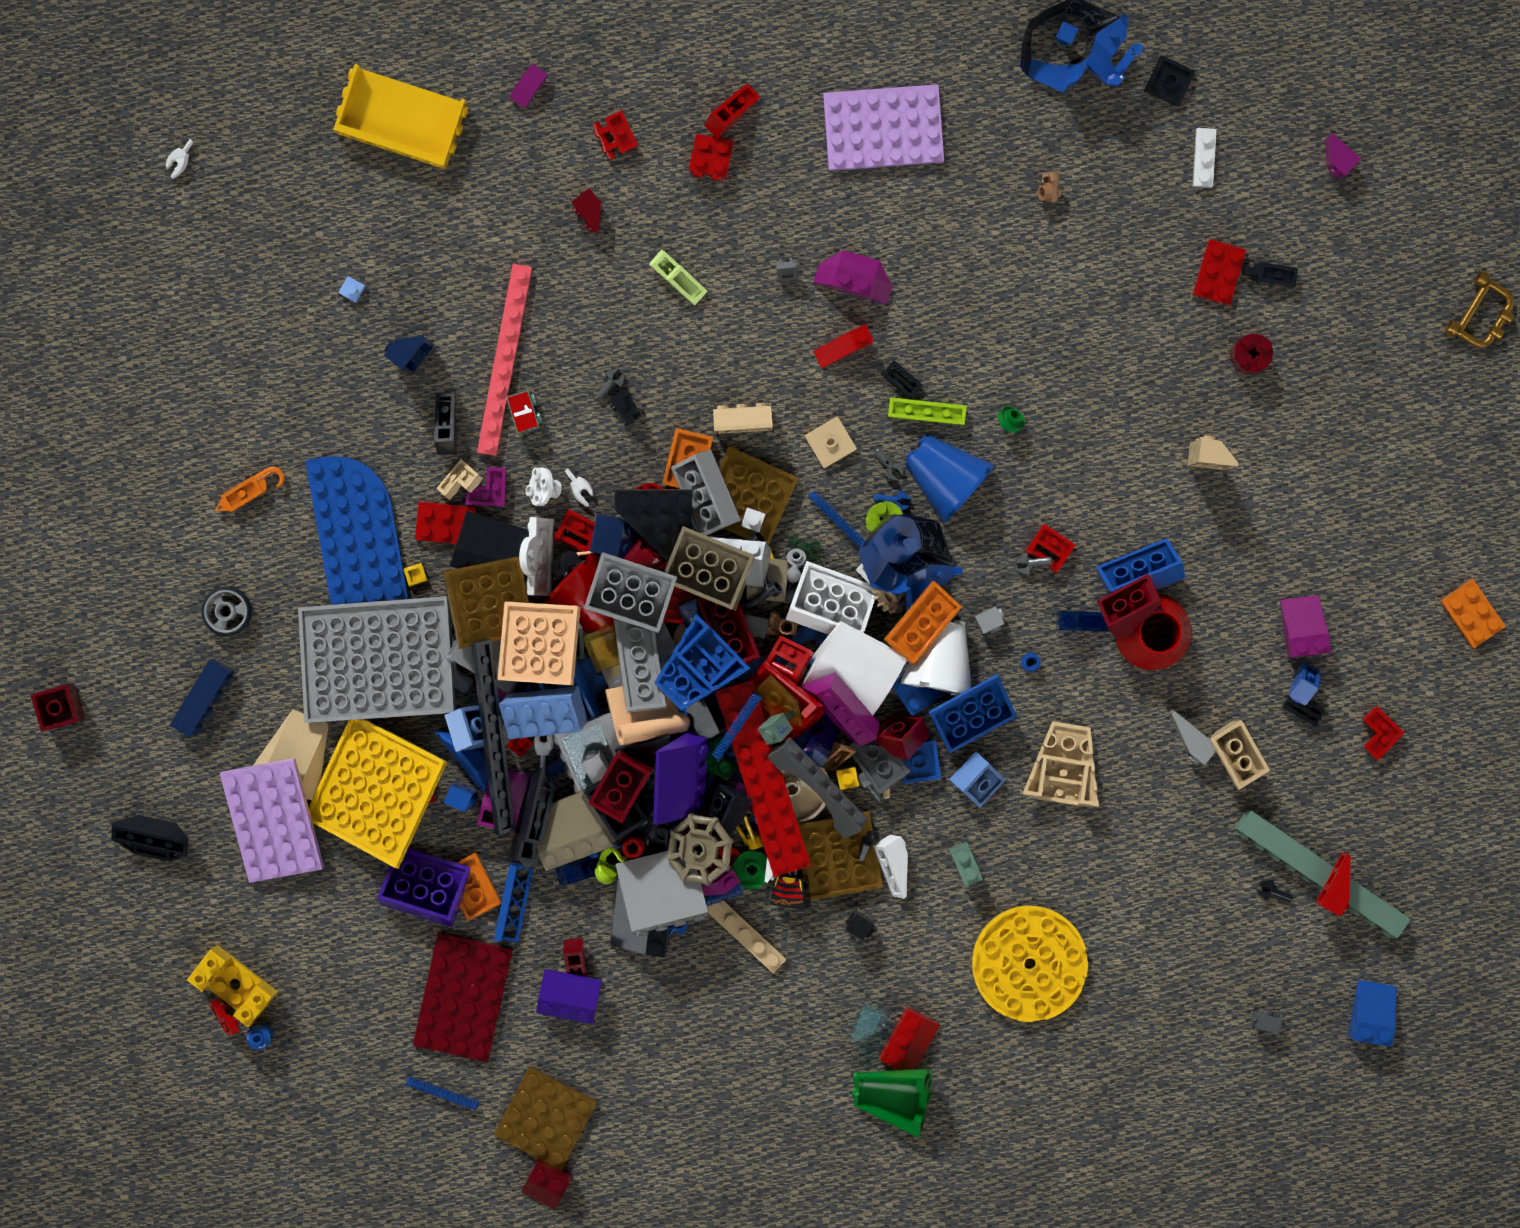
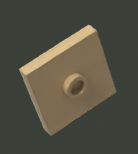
M838 416L804 435L823 469L857 450Z

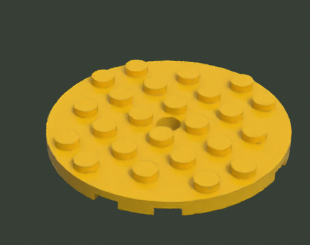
M1040 906L1014 907L994 917L978 936L972 955L974 980L985 1001L1000 1014L1024 1022L1047 1020L1069 1008L1081 993L1088 972L1086 947L1076 928L1059 913ZM1026 959H1034L1035 966L1031 969L1026 968Z

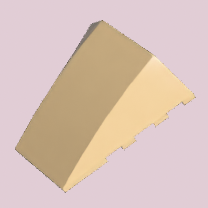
M292 709L254 765L296 758L306 799L312 800L322 779L329 723H304V713Z
M1052 721L1022 794L1038 800L1074 806L1099 807L1091 729L1089 727Z

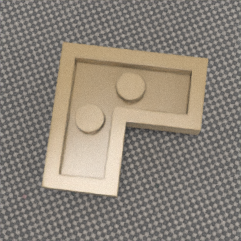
M460 459L437 489L450 500L461 486L471 493L483 478L466 462Z

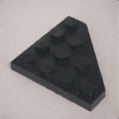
M692 489L614 490L615 511L668 562L682 527L684 526L692 530Z

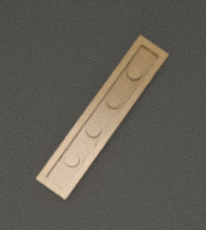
M724 900L707 906L708 913L773 974L786 961V958Z

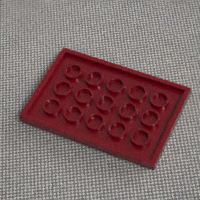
M438 932L412 1046L488 1062L513 949Z

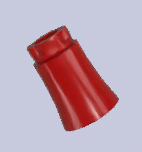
M636 831L621 842L623 853L629 858L640 857L647 851L642 832ZM632 842L638 846L636 849L630 847Z

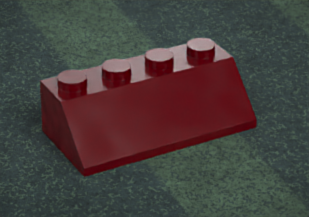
M702 597L696 599L704 621L747 665L760 657L740 603L735 611Z

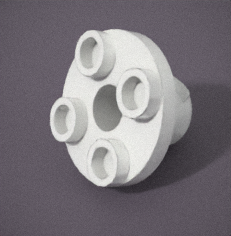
M534 468L530 483L526 487V495L530 497L533 505L544 506L550 498L556 499L559 497L562 486L560 481L553 480L552 474L547 468Z

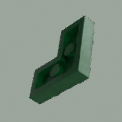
M723 734L713 741L707 742L706 764L708 772L726 783L737 765L725 757H722L720 762H718V759L712 755V753L715 754L713 752L716 751L715 748L720 746L719 743H721L722 738H725Z

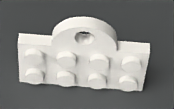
M530 517L528 523L529 537L523 540L520 547V566L523 573L528 576L526 581L527 595L549 596L552 593L551 563L553 562L554 519Z

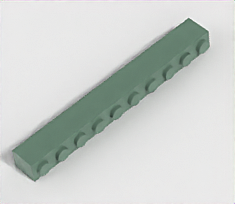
M1246 809L1234 827L1238 830L1237 834L1245 840L1248 838L1253 840V845L1261 851L1266 849L1270 852L1269 856L1277 862L1281 859L1286 863L1285 867L1293 873L1297 870L1302 874L1301 878L1309 884L1313 881L1318 885L1317 889L1322 891L1334 867L1253 811ZM1350 878V900L1348 902L1350 908L1348 910L1356 916L1361 914L1366 917L1364 921L1372 927L1377 925L1382 928L1380 932L1385 936L1398 938L1411 919Z

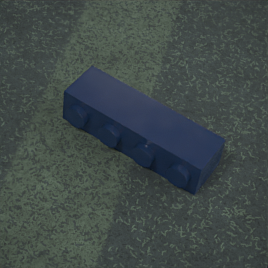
M209 659L170 723V726L188 737L198 735L203 728L202 722L205 718L208 719L213 712L211 707L221 699L223 695L222 689L232 681L234 670L216 659Z

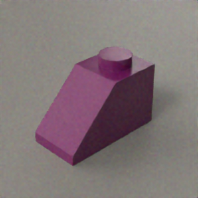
M1333 133L1325 139L1326 167L1330 169L1329 173L1333 177L1342 179L1361 158Z
M714 864L708 869L709 874L719 866ZM730 868L729 871L726 870L712 881L711 885L706 886L701 883L703 895L726 894L740 883V880Z

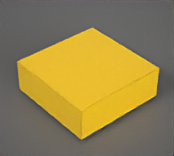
M423 563L404 568L409 587L428 582Z

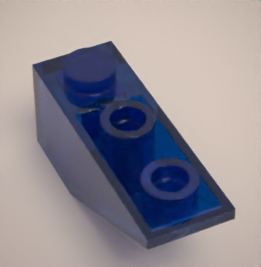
M613 852L606 857V861L609 864H618L617 857ZM600 856L596 858L586 857L556 867L559 885H569L595 877V868Z

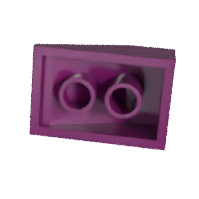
M1314 595L1280 600L1287 657L1293 658L1330 653L1329 634L1319 596Z

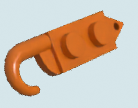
M271 466L221 495V500L215 511H230L233 513L262 495L267 490L265 478L273 473L280 477L279 483L276 485L279 488L285 480L283 471L278 467Z

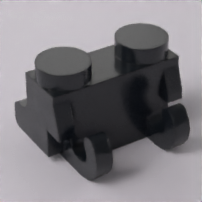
M628 388L616 394L609 401L610 407L615 411L618 410L621 414L620 420L625 426H628L645 414L644 410L641 411L639 407L637 408L630 398Z

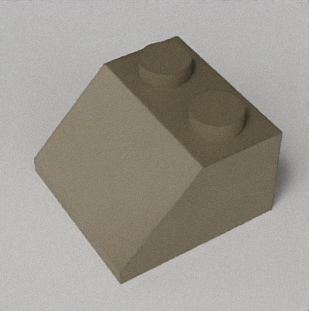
M770 558L767 570L769 583L773 580L778 581L783 589V593L777 597L771 595L765 600L785 601L787 560ZM745 585L746 598L752 599L764 591L763 587Z

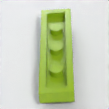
M890 397L888 417L965 425L967 406Z

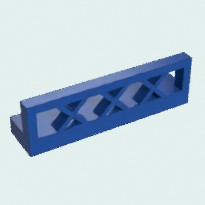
M517 863L509 865L494 936L495 941L519 942L534 871L532 867L525 869L523 865ZM518 868L529 871L528 878L523 882L517 877ZM520 886L524 891V897L517 901L513 896V891ZM517 905L520 910V916L513 920L509 910ZM511 924L517 930L515 937L504 935L506 927Z

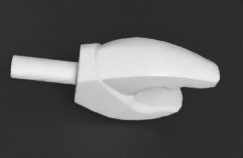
M189 139L183 150L177 148L167 158V169L174 162L178 163V166L171 175L172 179L179 176L187 167L189 158L187 151L194 143L191 139Z
M566 469L565 473L572 480L570 486L574 497L582 505L589 507L581 492L582 490H587L591 496H594L592 486L582 477L575 478L571 471Z
M547 735L546 742L540 740L541 736H535L534 738L535 752L537 755H541L540 768L545 769V755H549L553 748L554 740L552 735Z

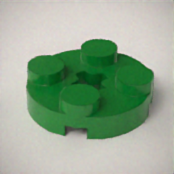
M747 850L739 854L733 863V871L740 880L739 884L747 889H757L765 884L767 857L757 850ZM750 864H754V867L757 868L753 875L746 871Z

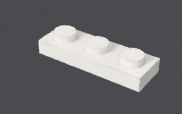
M1196 129L1193 187H1213L1216 129Z

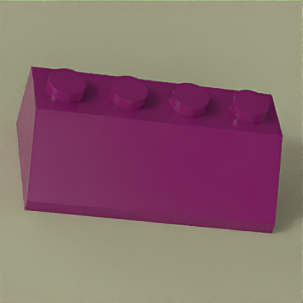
M836 672L804 685L805 691L825 706L826 715L847 739L860 746L877 739L880 723Z

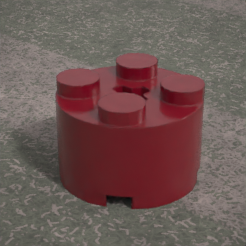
M1260 334L1245 335L1233 344L1230 351V360L1235 369L1247 375L1266 369L1273 358L1271 341ZM1251 350H1252V353L1255 354V356L1252 357V358H1251V354H1248V352L1251 351Z
M638 540L624 557L625 560L662 572L668 564L667 561L663 564L661 562L663 557L649 545L645 544L642 546L641 540Z

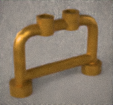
M1484 270L1480 271L1474 280V284L1481 288L1460 323L1451 320L1444 330V333L1450 337L1455 334L1477 348L1488 347L1494 339L1498 341L1504 334V330L1501 329L1504 322L1509 324L1514 317V314L1511 313L1514 306L1512 293L1489 279L1490 274ZM1490 288L1506 299V305L1498 314L1495 324L1489 329L1486 339L1480 341L1464 330Z

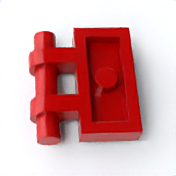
M622 110L604 118L607 126L603 128L600 122L593 124L594 134L596 138H599L602 144L601 149L609 160L616 157L613 152L616 148L619 149L622 155L638 147ZM610 132L614 139V142L609 143L606 134Z

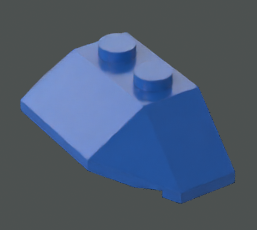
M439 729L434 732L482 792H485L488 784V774L484 748L456 752L449 730Z

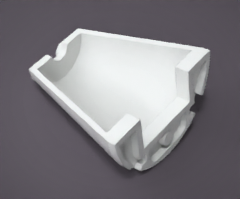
M963 621L949 622L915 665L908 664L901 683L951 693V696L955 697L971 689L966 623Z

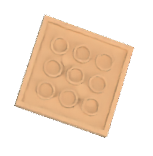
M505 602L497 680L573 686L580 607Z

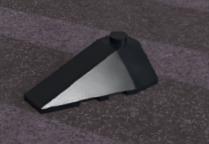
M714 779L706 797L705 803H708L706 814H703V816L717 817L730 837L744 819L753 799L743 791L718 779ZM714 829L712 834L716 836L717 842L723 841ZM699 844L695 849L698 851V855L703 852V848Z

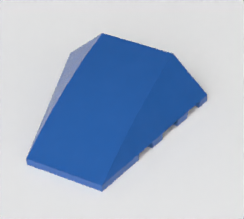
M697 614L693 617V621L684 632V636L675 647L672 656L666 662L654 682L681 711L751 669Z

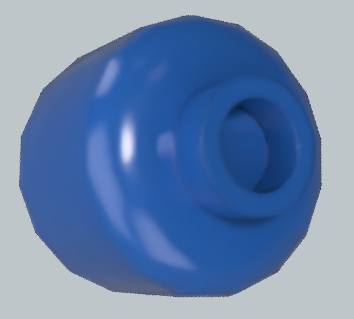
M257 1023L247 1032V1043L252 1049L263 1050L273 1041L274 1032L268 1024Z

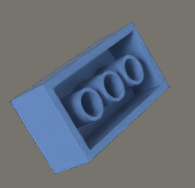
M578 686L507 694L499 703L509 739L581 732L588 722Z

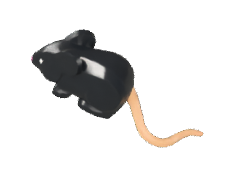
M568 551L558 561H553L551 563L553 584L556 585L562 577L566 578L582 562L580 556L590 555L593 552Z

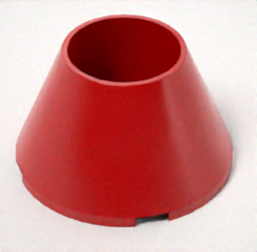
M1159 594L1162 603L1149 616L1157 613L1164 616L1170 623L1172 634L1170 641L1164 648L1153 651L1145 645L1141 636L1143 623L1129 635L1119 640L1115 638L1121 655L1132 665L1145 670H1161L1172 666L1185 654L1191 640V624L1187 613L1175 600Z

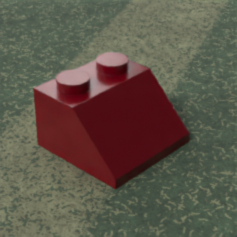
M893 712L879 727L875 741L893 757L909 760L930 736L924 718Z
M537 1159L521 1193L555 1210L571 1181L572 1174L564 1170L561 1171Z

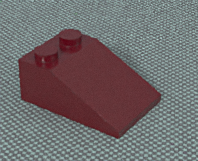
M1146 574L1097 600L1107 627L1116 640H1119L1134 632L1162 601L1150 575Z
M619 750L612 759L588 804L623 823L654 769Z

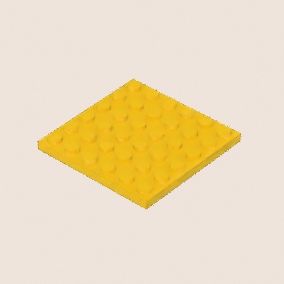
M366 719L348 720L309 805L312 822L390 866L399 868L448 762Z

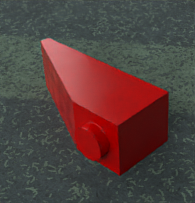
M745 84L709 115L704 126L718 139L761 96L748 84Z
M864 324L814 350L813 353L822 369L872 345L874 340L867 325Z
M1344 852L1341 853L1315 902L1339 916L1342 913H1346L1349 908L1350 855Z

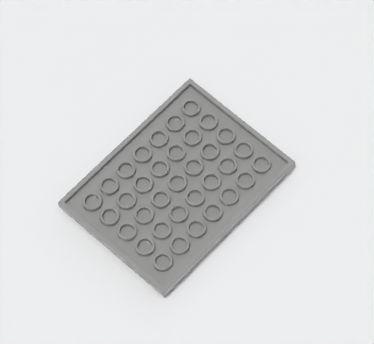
M448 596L298 608L304 723L445 714L456 710L453 662L445 658L452 647Z

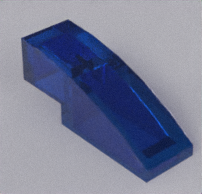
M825 712L806 737L809 743L804 749L808 757L821 768H823L832 750L838 728Z

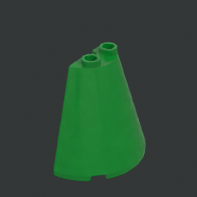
M929 1069L855 1071L853 1075L855 1086L852 1090L854 1106L915 1137H920L926 1119L925 1113L930 1101L932 1071Z

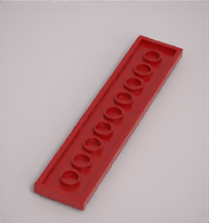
M753 680L715 691L727 730L731 731L729 728H732L733 722L736 723L734 721L737 720L736 717L741 715L739 713L742 712L741 709L746 707L745 704L749 702L750 696L753 697L752 694L755 695L757 693ZM758 702L757 707H754L755 710L751 713L752 715H749L750 718L746 720L745 725H742L743 728H741V731L737 733L738 736L732 741V746L747 794L753 799L751 807L773 877H777L809 867L811 863L782 771L768 759L774 746L773 744L767 745L758 730L766 721L761 704Z

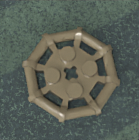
M690 813L686 819L673 829H670L668 856H666V859L673 865L681 877L680 880L683 882L702 883L708 886L726 870L729 871L731 868V848L734 841L724 830L717 817L711 818ZM697 823L708 825L706 830L697 829ZM689 826L691 831L683 836L681 832ZM714 829L723 841L717 842L716 836L712 834ZM677 840H680L679 852L676 853ZM699 844L703 848V852L700 855L695 850V847H698ZM724 846L723 857L720 860L718 859L719 847ZM680 857L681 859H684V861L686 862L685 869L683 868V866L677 858ZM713 864L719 866L709 874L707 868ZM691 870H701V875L691 874Z

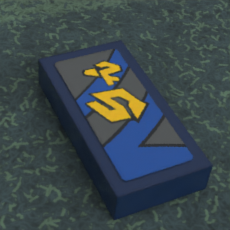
M692 598L677 606L686 629L690 626L695 614L704 621L696 598Z

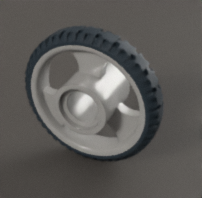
M228 586L219 587L211 591L203 601L201 608L203 622L206 627L220 636L239 634L248 626L252 616V606L248 597L241 590ZM231 593L236 595L242 602L237 606L232 602H224L222 594ZM211 603L216 605L215 615L219 619L215 624H213L209 616ZM226 606L231 610L228 617L223 614V609ZM238 614H242L244 616L242 622L237 627L228 630L227 622L234 620Z

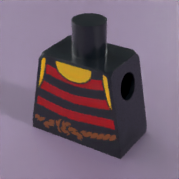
M798 870L777 876L770 905L803 910L810 907L811 898L808 875L798 874Z

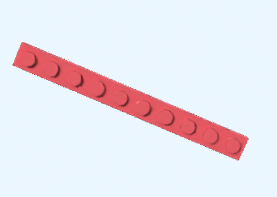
M512 265L477 453L497 456L507 405L506 397L509 394L531 279L532 267Z

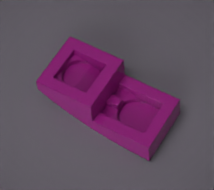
M531 64L509 98L523 108H527L535 93L542 87L548 74L536 65Z

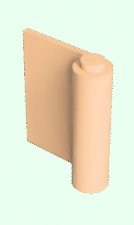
M623 686L605 690L620 745L686 732L688 727H690L689 717L684 713H679L678 707L665 694L666 708L627 713Z

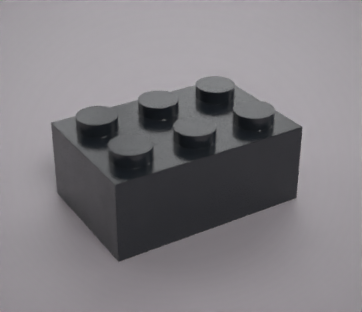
M599 783L583 792L581 798L613 846L646 826L648 819L636 801L623 823H620L588 804Z

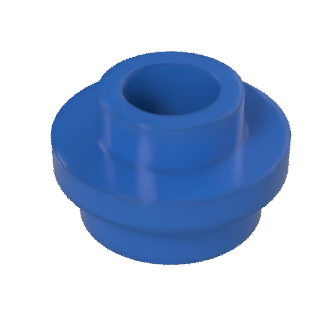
M1027 653L1021 659L1023 669L1028 672H1034L1040 667V658L1035 653ZM1028 659L1034 660L1032 666L1027 664Z

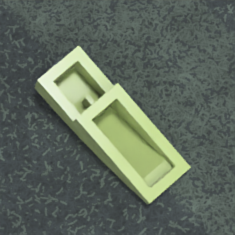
M661 250L649 263L658 274L693 305H696L706 294L707 290L665 251Z

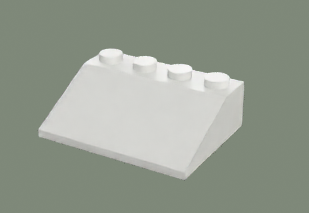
M806 561L786 620L828 635L841 621L864 633L875 601L873 598L876 597L872 590L876 588L870 586L869 583Z

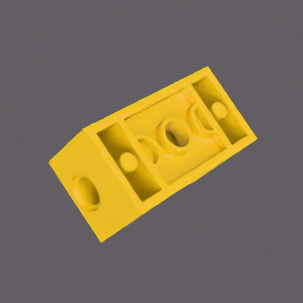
M218 945L209 950L187 979L189 983L201 992L208 988L237 1011L233 1016L247 1027L251 1026L278 993L276 989ZM232 979L240 981L239 989L231 987Z

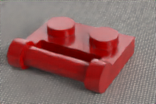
M568 509L553 540L561 541L580 552L590 551L595 522ZM565 529L588 540V544L585 546L564 535Z
M1042 524L1024 553H1028V556L1032 555L1036 559L1047 557L1046 555L1035 549L1037 544L1041 545L1059 557L1057 562L1053 561L1051 565H1047L1052 568L1051 571L1057 573L1076 544L1047 525Z
M780 635L765 662L780 673L790 677L792 681L798 683L802 679L803 672L814 652ZM780 657L797 667L793 671L777 663L776 659Z

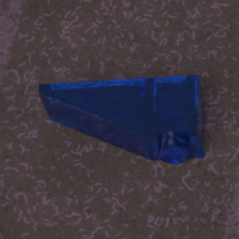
M1057 611L1056 630L1111 632L1101 612Z

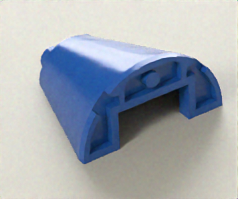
M924 435L917 443L920 447L915 452L911 450L905 457L907 460L905 466L941 522L945 524L987 477V474L994 468V465L937 438Z

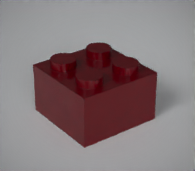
M75 683L30 694L41 732L85 720Z

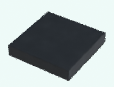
M1160 55L1144 92L1179 107L1195 74V70Z

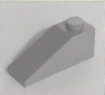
M1170 710L1169 715L1186 752L1190 755L1189 759L1196 765L1199 763L1205 765L1216 752L1211 741L1177 712Z

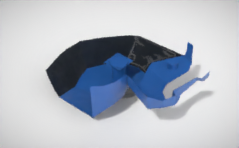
M1065 0L1044 10L1029 21L1022 41L1020 67L1028 77L1061 92L1072 88L1080 80L1086 68L1105 86H1118L1125 78L1126 68L1136 55H1140L1144 46L1140 43L1133 44L1119 64L1113 67L1110 60L1127 37L1128 16L1124 13L1122 17L1117 16L1084 0ZM1058 14L1076 17L1085 23L1090 30L1084 53L1079 59L1067 65H1052L1031 59L1032 31L1043 22ZM1062 22L1056 35L1058 42L1061 45L1072 44L1079 28Z
M892 514L886 516L872 531L858 551L870 586L892 594H901L906 591V612L919 598L921 591H925L932 581L942 586L947 584L955 575L963 574V569L953 564L941 524L915 515ZM921 546L925 550L924 553L917 552Z

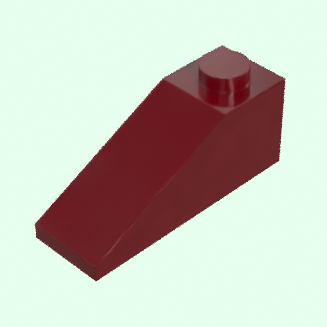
M583 938L565 939L563 956L566 973L588 977Z

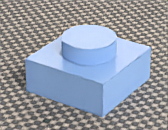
M348 276L338 293L357 303L366 286Z

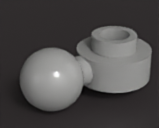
M792 549L787 554L788 565L791 567L787 570V580L791 583H796L800 580L801 572L799 569L806 564V554L801 549Z

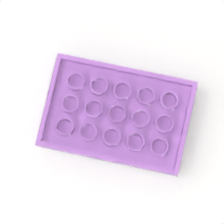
M938 84L823 93L829 171L944 163Z
M296 758L220 773L249 883L317 871L324 868Z

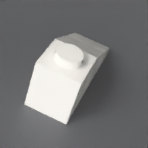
M889 835L873 845L892 896L904 899L907 897L908 853L905 848L906 844L901 836Z

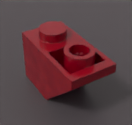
M588 188L571 202L574 206L571 210L578 218L582 217L585 220L583 225L589 233L594 232L595 235H598L603 206L592 190Z

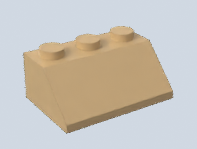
M756 403V407H748V404H738L736 408H729V405L717 406V409H713L715 434L773 430L771 406H767V403Z
M1214 436L1200 437V439L1190 443L1187 466L1228 470L1238 467V462L1222 441L1215 440L1216 437Z
M1242 720L1230 722L1217 730L1209 739L1238 790L1270 771Z

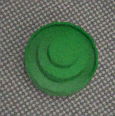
M1005 406L998 413V422L1008 432L1018 433L1025 425L1022 413L1014 407Z

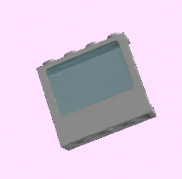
M611 712L588 720L581 732L552 735L555 744H559L561 749L560 756L562 761L567 763L568 776L570 779L573 778L575 782L574 790L576 794L600 782L598 781L593 784L582 765L584 755L591 750L597 751L601 749L610 765L616 754V747L624 746L618 742Z

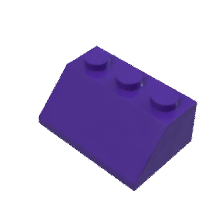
M545 969L536 1013L593 1024L602 980Z

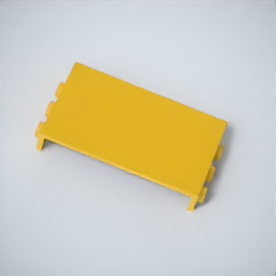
M354 64V68H351L348 74V86L344 87L342 92V104L336 110L337 120L333 129L336 134L446 169L451 154H454L456 151V137L462 133V119L467 117L469 111L467 102L464 99L458 101L361 69L359 65Z

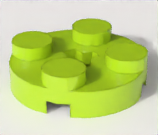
M889 501L873 505L866 516V527L869 532L872 533L881 522V517L885 518L892 514L903 515L901 508Z

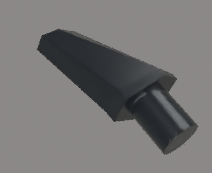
M870 830L866 836L862 837L859 860L862 862L874 843L873 837L875 833Z

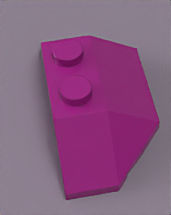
M845 250L820 263L813 282L886 305L892 289V284L879 260Z

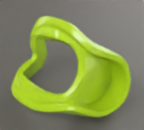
M615 847L602 850L595 868L597 880L602 884H611L617 878L616 865L609 864L606 861V857L613 852L621 863L632 860V858L626 855L622 856Z

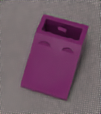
M508 770L515 831L510 833H515L521 816L530 775ZM488 782L477 825L494 829Z

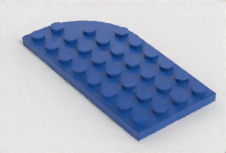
M329 456L305 460L331 605L408 599L409 595L392 501L384 482L368 466L347 457Z

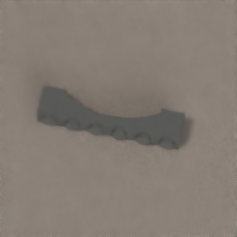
M790 737L774 746L768 759L780 771L784 770L796 776L819 795L833 817L834 823L832 826L845 839L861 831L867 818Z

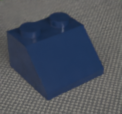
M597 514L589 552L597 554L604 552L624 559L637 543L639 533L624 519Z

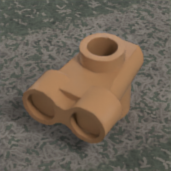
M1059 172L1042 173L1044 185H1040L1038 188V197L1041 201L1058 202V198L1061 196V188L1058 186Z
M772 612L766 634L773 636L782 634L796 637L799 624L786 620V618L780 616V613ZM787 624L792 626L790 631L785 630Z

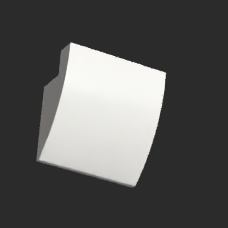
M840 621L814 653L810 669L800 681L799 687L805 690L803 688L804 685L836 672L868 711L874 715L889 693L907 660L895 649Z

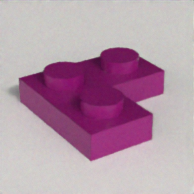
M487 467L486 486H477L471 493L466 490V505L505 507L507 468Z

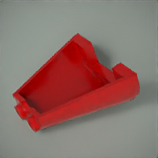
M592 553L586 558L584 563L581 562L549 595L550 598L542 604L579 606V622L583 631L596 638H600L614 632L612 617L584 609L600 560L596 553Z
M767 662L762 663L757 668V674L754 673L747 678V681L753 680L757 694L762 697L760 704L765 720L769 716L784 713L792 726V731L782 741L789 737L794 740L796 737L802 736L825 712V706Z

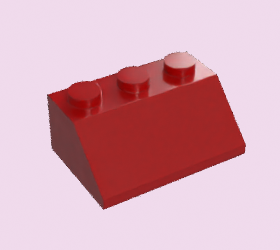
M906 1006L879 1055L880 1061L897 1070L916 1069L940 1024Z

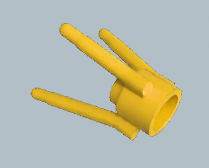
M745 815L744 822L748 830L747 837L739 825L736 828L745 846L748 845L750 850L764 846L760 832L758 834L757 831H752L749 820Z

